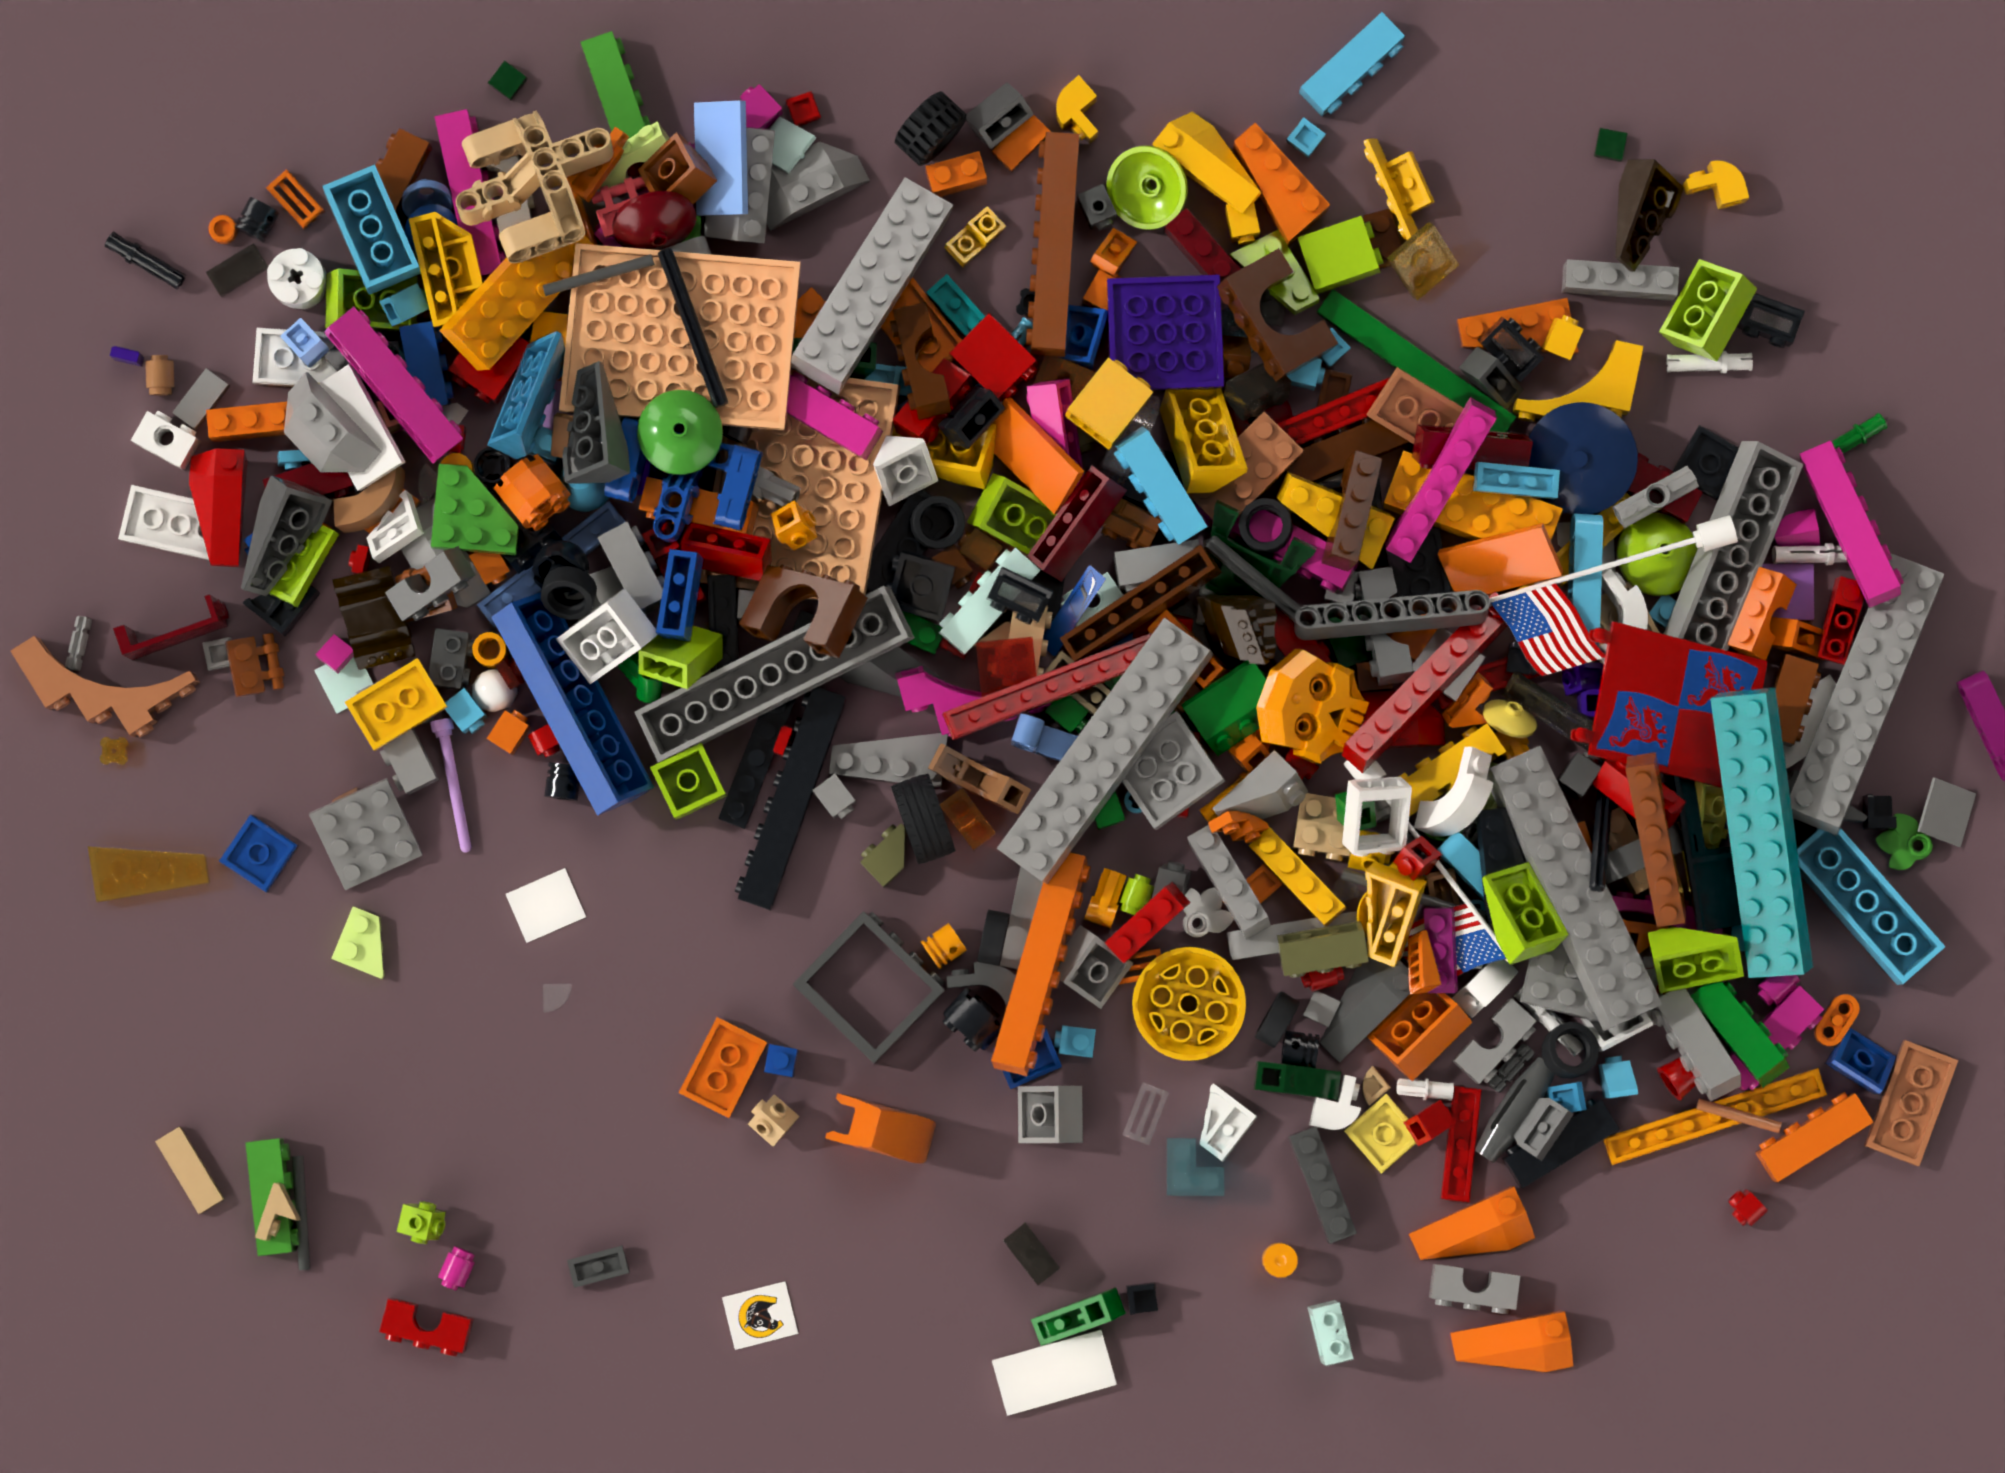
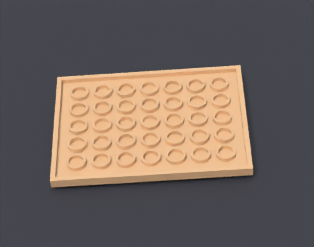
M576 243L572 277L652 254L654 265L571 289L559 404L560 412L574 413L575 406L572 404L577 371L598 361L604 365L619 417L640 419L643 410L654 398L672 390L692 391L702 395L712 403L660 262L658 252L661 250ZM673 251L728 399V404L715 408L720 416L722 425L785 431L801 263L796 261Z
M791 370L790 375L795 371L807 378L808 382L806 384L816 389L817 385L832 393L830 398L837 403L843 399L855 407L854 413L863 417L866 413L878 420L877 426L883 433L867 460L862 459L788 414L786 415L785 431L751 428L753 432L747 445L723 436L722 443L733 446L735 444L762 451L763 457L761 458L760 467L775 474L774 476L800 487L801 490L797 503L805 511H811L817 522V525L814 526L817 538L794 551L786 543L782 544L774 532L775 527L771 513L782 508V506L765 498L762 500L752 496L750 501L759 505L752 535L770 539L772 566L780 567V565H786L797 572L807 570L818 577L828 575L843 583L845 580H849L859 585V590L866 595L883 494L873 463L885 437L892 436L893 418L896 416L900 386L898 384L849 378L838 395L802 373ZM726 450L719 452L718 464L727 461L728 452ZM716 470L713 492L722 493L727 475L726 472ZM702 569L700 583L708 584L707 575H720L724 573ZM737 576V589L755 591L760 581ZM818 597L808 598V599H811V600H817V601H818Z

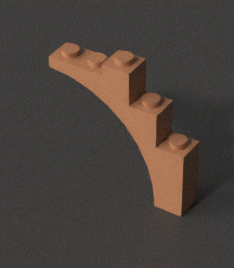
M36 636L31 637L11 650L12 655L45 708L49 710L55 708L58 711L70 704L69 699L73 697L88 722L101 724L111 718V712L115 711L128 734L133 737L138 735L141 738L154 730L153 725L158 722L152 712L157 711V713L168 709L172 705L170 701L178 696L184 698L192 694L196 690L194 686L200 683L195 673L188 671L172 680L146 687L122 688L106 686L84 679L65 668L51 654L41 639Z

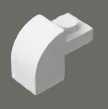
M1505 959L1487 963L1452 999L1473 1018L1509 984L1519 971L1505 961Z
M1343 1075L1337 1102L1315 1098L1309 1122L1310 1126L1338 1130L1349 1126L1356 1120L1361 1108L1350 1105L1351 1100L1356 1101L1360 1084L1355 1083L1356 1077Z

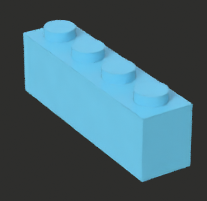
M1381 12L1300 87L1299 93L1321 116L1326 112L1334 113L1343 104L1341 99L1347 93L1352 96L1363 85L1361 80L1368 74L1371 77L1374 76L1383 67L1381 62L1388 55L1393 58L1402 50L1404 46L1401 43L1405 35Z

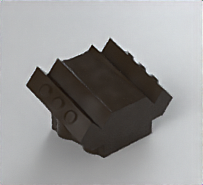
M390 566L333 579L334 591L338 598L339 608L347 628L348 639L359 670L416 656L409 623L406 620L402 621L385 593L396 585Z
M1199 594L1196 596L1215 650L1223 651L1224 654L1240 660H1249L1251 664H1267L1270 662L1269 659H1274V652L1276 650L1275 623L1277 618L1275 602L1253 594Z

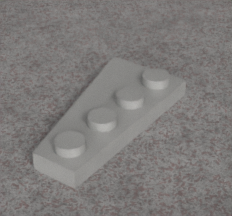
M935 733L832 746L829 774L899 783L928 773L933 787L941 788L942 776L928 769L940 744L947 745L948 735Z

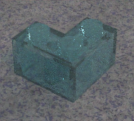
M1166 1138L1167 1196H1224V1167H1196V1138Z

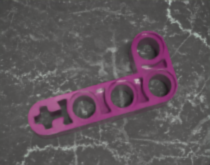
M1982 670L1958 681L1957 688L1998 775L2005 781V710L1986 672Z

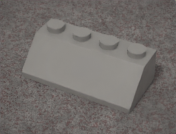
M746 127L748 214L705 216V237L765 243L774 130Z

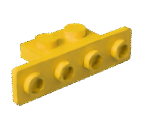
M1368 138L1364 141L1366 158L1374 165L1377 171L1375 175L1379 186L1385 189L1389 198L1387 199V205L1390 211L1397 216L1400 223L1398 229L1401 236L1405 240L1407 239L1408 242L1422 240L1411 214L1435 201L1413 152L1409 151L1388 162L1378 139Z

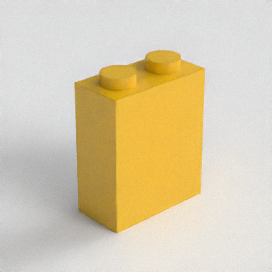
M1109 357L1069 406L1065 414L1066 418L1108 450L1113 447L1153 394L1150 385L1144 379L1133 377L1127 372L1128 368L1118 360L1112 361Z

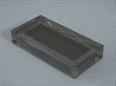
M253 243L208 270L206 274L219 295L223 297L266 271L268 265Z

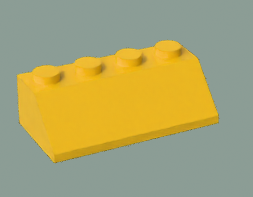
M1221 388L1166 390L1159 410L1186 493L1215 492L1245 474L1248 468Z

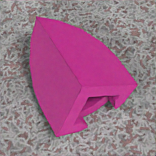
M1814 509L1797 511L1782 518L1774 536L1776 543L1779 546H1820L1819 527Z

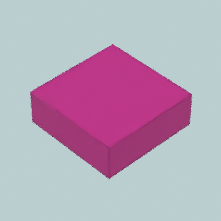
M335 634L315 654L319 660L337 674L354 657L352 647Z

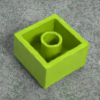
M702 743L650 767L676 820L727 796Z

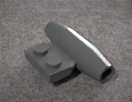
M1538 1057L1513 1083L1483 1131L1475 1151L1493 1163L1515 1141L1518 1146L1542 1161L1574 1115L1551 1098H1545L1555 1074L1547 1068L1542 1058Z

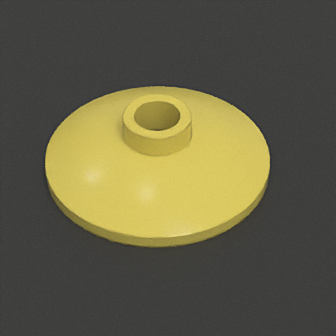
M1496 699L1487 702L1483 708L1482 713L1486 722L1495 730L1505 735L1525 738L1533 735L1537 728L1534 716L1517 702Z

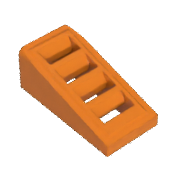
M1427 930L1421 931L1408 939L1410 995L1427 993L1441 985Z

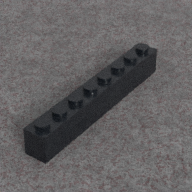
M819 687L813 689L812 692L805 693L801 705L805 707L803 717H797L794 723L792 733H795L796 736L793 745L788 743L782 758L786 760L784 770H778L774 779L773 786L777 787L774 798L769 796L763 812L768 815L765 823H759L754 839L758 840L755 851L749 850L744 865L749 868L746 876H740L735 889V892L739 893L737 899L771 911L844 708L845 696Z

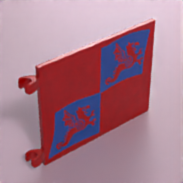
M1614 621L1611 622L1610 631L1603 628L1590 630L1589 641L1607 644L1592 731L1582 727L1572 729L1570 739L1577 742L1590 743L1588 755L1623 764L1627 763L1628 756L1656 752L1660 773L1723 788L1710 698L1723 692L1763 689L1768 661Z

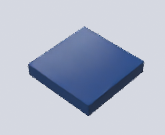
M250 814L219 862L258 888L268 892L298 845Z

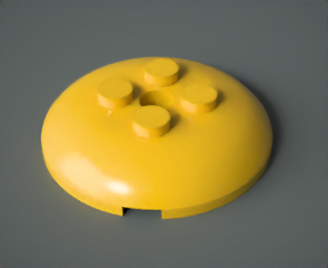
M1182 947L1159 955L1145 967L1134 988L1132 1008L1139 1032L1149 1045L1158 1052L1173 1059L1194 1061L1217 1054L1234 1040L1244 1021L1246 997L1239 976L1225 959L1206 949ZM1185 996H1191L1196 1000L1197 1007L1193 1012H1186L1182 1009L1181 1000Z

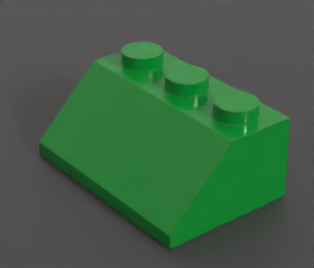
M1246 660L1181 704L1204 740L1217 756L1260 729L1256 707L1267 676L1257 664H1251L1249 660Z

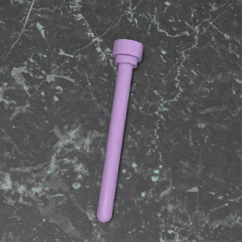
M445 718L431 721L432 733H435L436 738H439L460 849L462 852L467 853L471 850V841L450 738L453 735L452 730L454 729L453 719Z

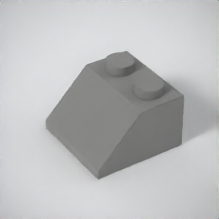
M1080 925L1066 944L1068 945L1066 959L1064 962L1060 961L1058 972L1061 973L1060 981L1102 1009L1133 965V962L1128 960L1123 964L1104 941Z
M1082 1086L1018 1087V1143H1083Z

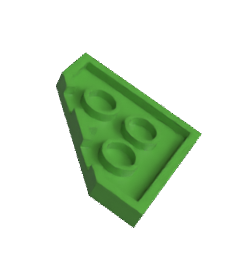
M439 464L431 548L449 550L459 546L461 551L517 555L519 526L468 466Z

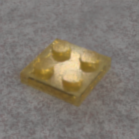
M1430 222L1387 257L1410 295L1417 301L1459 266V263L1437 228Z

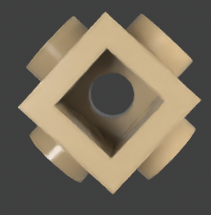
M774 1094L767 1102L762 1099L751 1112L755 1116L748 1125L774 1147L800 1116Z

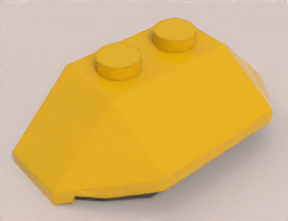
M437 212L409 218V224L433 327L435 328L445 325L481 286L483 280L472 234Z

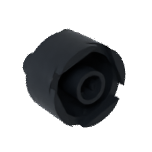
M966 987L943 1012L946 1018L942 1022L954 1033L959 1030L966 1037L963 1041L976 1052L980 1048L985 1051L999 1036L1002 1024L997 1019L1000 1015L979 995L976 994L975 997L968 995L971 989Z

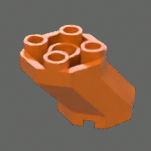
M539 454L533 455L534 461L530 462L528 458L522 459L505 472L500 478L503 481L502 486L499 487L496 484L493 489L526 529L532 527L534 531H538L548 523L547 519L555 513L559 514L569 507L570 502L568 498L571 494Z

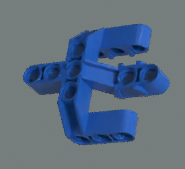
M625 417L621 426L628 446L630 474L605 483L604 495L633 503L638 492L646 457L638 441L637 430L639 420ZM674 431L676 434H682V432ZM721 443L719 451L726 450L728 452L727 461L718 464L714 458L706 466L707 468L727 473L722 493L718 494L717 497L719 504L713 524L740 531L746 519L763 452L735 444L733 446ZM706 467L691 474H669L667 478L663 477L659 504L653 513V516H655L653 529L655 534L666 542L677 541L683 534L685 524L689 525L691 523L693 515L689 513L693 499L699 496V486L697 485ZM675 494H680L682 497L681 504L676 508H671L669 504L670 498ZM668 521H673L675 525L674 531L670 535H663V525Z

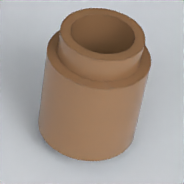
M151 355V360L145 361L146 388L149 389V395H172V388H175L174 361L168 360V355Z

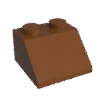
M678 132L669 138L638 169L649 192H675L685 196L692 204L717 182L708 163Z

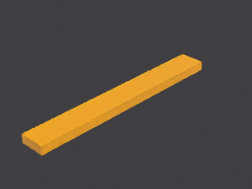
M1816 1068L1769 1083L1764 1088L1760 1086L1753 1090L1714 1101L1713 1103L1762 1117L1826 1096L1827 1092L1819 1069ZM1693 1108L1610 1135L1603 1139L1610 1163L1614 1165L1740 1124L1741 1122Z

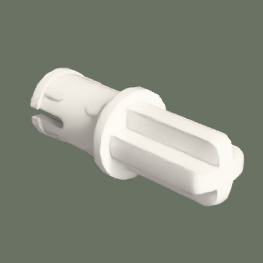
M1400 1078L1397 1081L1396 1091L1398 1095L1423 1097V1100L1434 1098L1452 1101L1454 1083L1429 1081V1078H1425L1424 1081L1414 1080L1412 1082L1410 1079Z

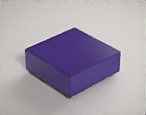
M117 346L111 348L110 357L115 361L142 367L144 357L140 352Z

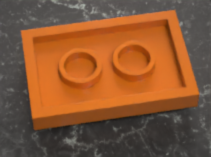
M716 1017L679 1094L730 1118L768 1042Z

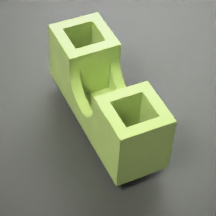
M658 121L643 127L636 135L626 141L622 148L624 152L620 160L600 187L608 185L609 188L623 183V179L629 178L626 171L632 164L637 162L645 163L669 139V136Z

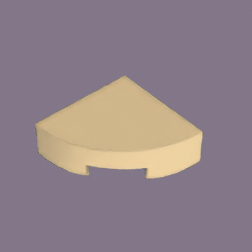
M1374 1066L1369 1068L1362 1084L1363 1096L1369 1106L1391 1088Z

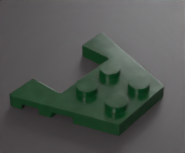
M1219 500L1216 501L1211 537L1217 536L1278 588L1314 555L1317 547L1296 537H1293L1281 562L1228 537L1240 510ZM1212 555L1222 573L1205 584L1206 589L1219 595L1253 594L1264 598Z

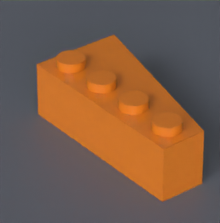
M1256 122L1234 141L1233 149L1244 169L1261 191L1259 197L1267 208L1275 227L1279 230L1288 246L1291 245L1328 212L1330 204Z

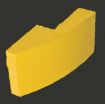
M987 206L971 219L965 228L949 240L944 248L964 267L1006 228V225Z

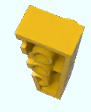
M1287 471L1276 498L1328 537L1340 509L1342 493ZM1371 506L1359 556V561L1372 570L1395 519L1390 513Z
M1488 723L1479 729L1474 725L1461 735L1464 739L1456 745L1453 741L1444 745L1438 750L1441 755L1432 761L1428 756L1416 764L1417 771L1410 776L1406 772L1400 775L1412 787L1409 817L1418 811L1420 801H1434L1452 789L1459 773L1464 747H1474L1492 755L1491 762L1506 752Z

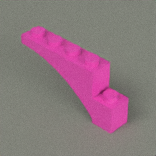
M923 666L895 673L905 710L920 712L926 710L928 705L933 704L942 735L947 734L951 736L942 716L943 712L992 694L949 684L925 672ZM1049 703L1039 708L1033 709L1029 711V713L1035 714L1042 712L1045 710V706H1049L1051 704ZM1015 716V717H1013V718L1007 719V720H1005V721H1010V720L1016 719L1018 716Z

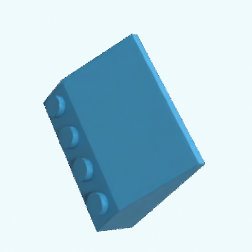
M556 331L527 344L487 444L488 446L516 460L532 452L536 440L533 439L536 430H539L545 421L546 415L543 414L546 405H549L555 396L556 390L553 388L556 380L560 379L563 374L565 346L562 333Z

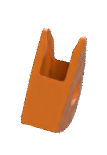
M837 1093L836 1099L840 1104L855 1108L853 1120L848 1135L831 1131L826 1133L825 1139L912 1163L926 1162L936 1123L933 1120Z

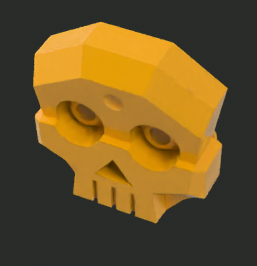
M1294 649L1270 669L1256 709L1261 742L1293 748V755L1321 764L1322 761L1331 755L1342 752L1345 742L1360 728L1359 726L1364 718L1363 715L1366 713L1369 702L1363 699L1357 688L1354 670L1338 663H1325L1303 649ZM1315 682L1318 683V688L1316 691H1314L1313 685ZM1302 721L1304 726L1303 729L1300 731L1298 726L1299 723Z

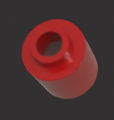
M1336 967L1333 971L1327 973H1319L1317 971L1306 972L1301 977L1304 988L1309 987L1311 992L1337 985L1338 981L1344 980L1342 967Z

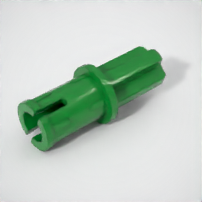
M1877 413L1860 425L1854 424L1853 429L1834 439L1832 443L1835 449L1839 447L1842 453H1845L1860 443L1866 444L1867 439L1887 429L1888 426L1883 416Z

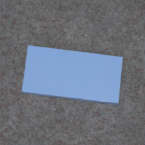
M746 101L694 103L695 150L708 163L717 179V182L696 201V216L748 214Z

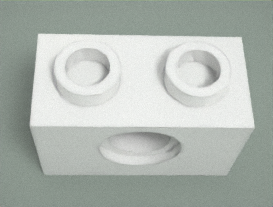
M147 411L131 441L185 471L191 457L201 442L194 437L196 431L181 424L180 428L170 424L172 418L159 411L155 415ZM166 432H173L174 439L172 443L162 445V435Z

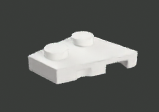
M406 490L399 495L403 500L392 513L388 510L382 517L380 524L367 537L372 558L378 563H381L424 534L413 497Z
M1213 1083L1210 1087V1097L1205 1113V1123L1200 1145L1224 1162L1256 1120L1257 1116Z

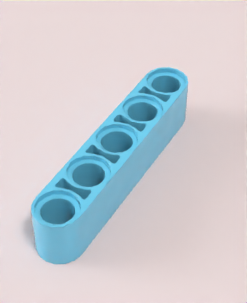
M1572 514L1570 522L1569 574L1602 565V515ZM1602 571L1568 581V599L1576 608L1588 632L1592 629L1600 628Z
M1460 832L1450 835L1437 849L1442 854L1441 858L1484 901L1479 851Z

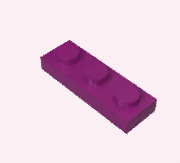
M1454 907L1424 908V926L1428 932L1441 980V985L1427 993L1458 992Z

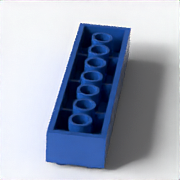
M541 592L511 602L493 615L492 619L597 816L630 803L653 789V783L598 680L589 684L556 639L567 631L569 626L565 619L551 614L543 606Z

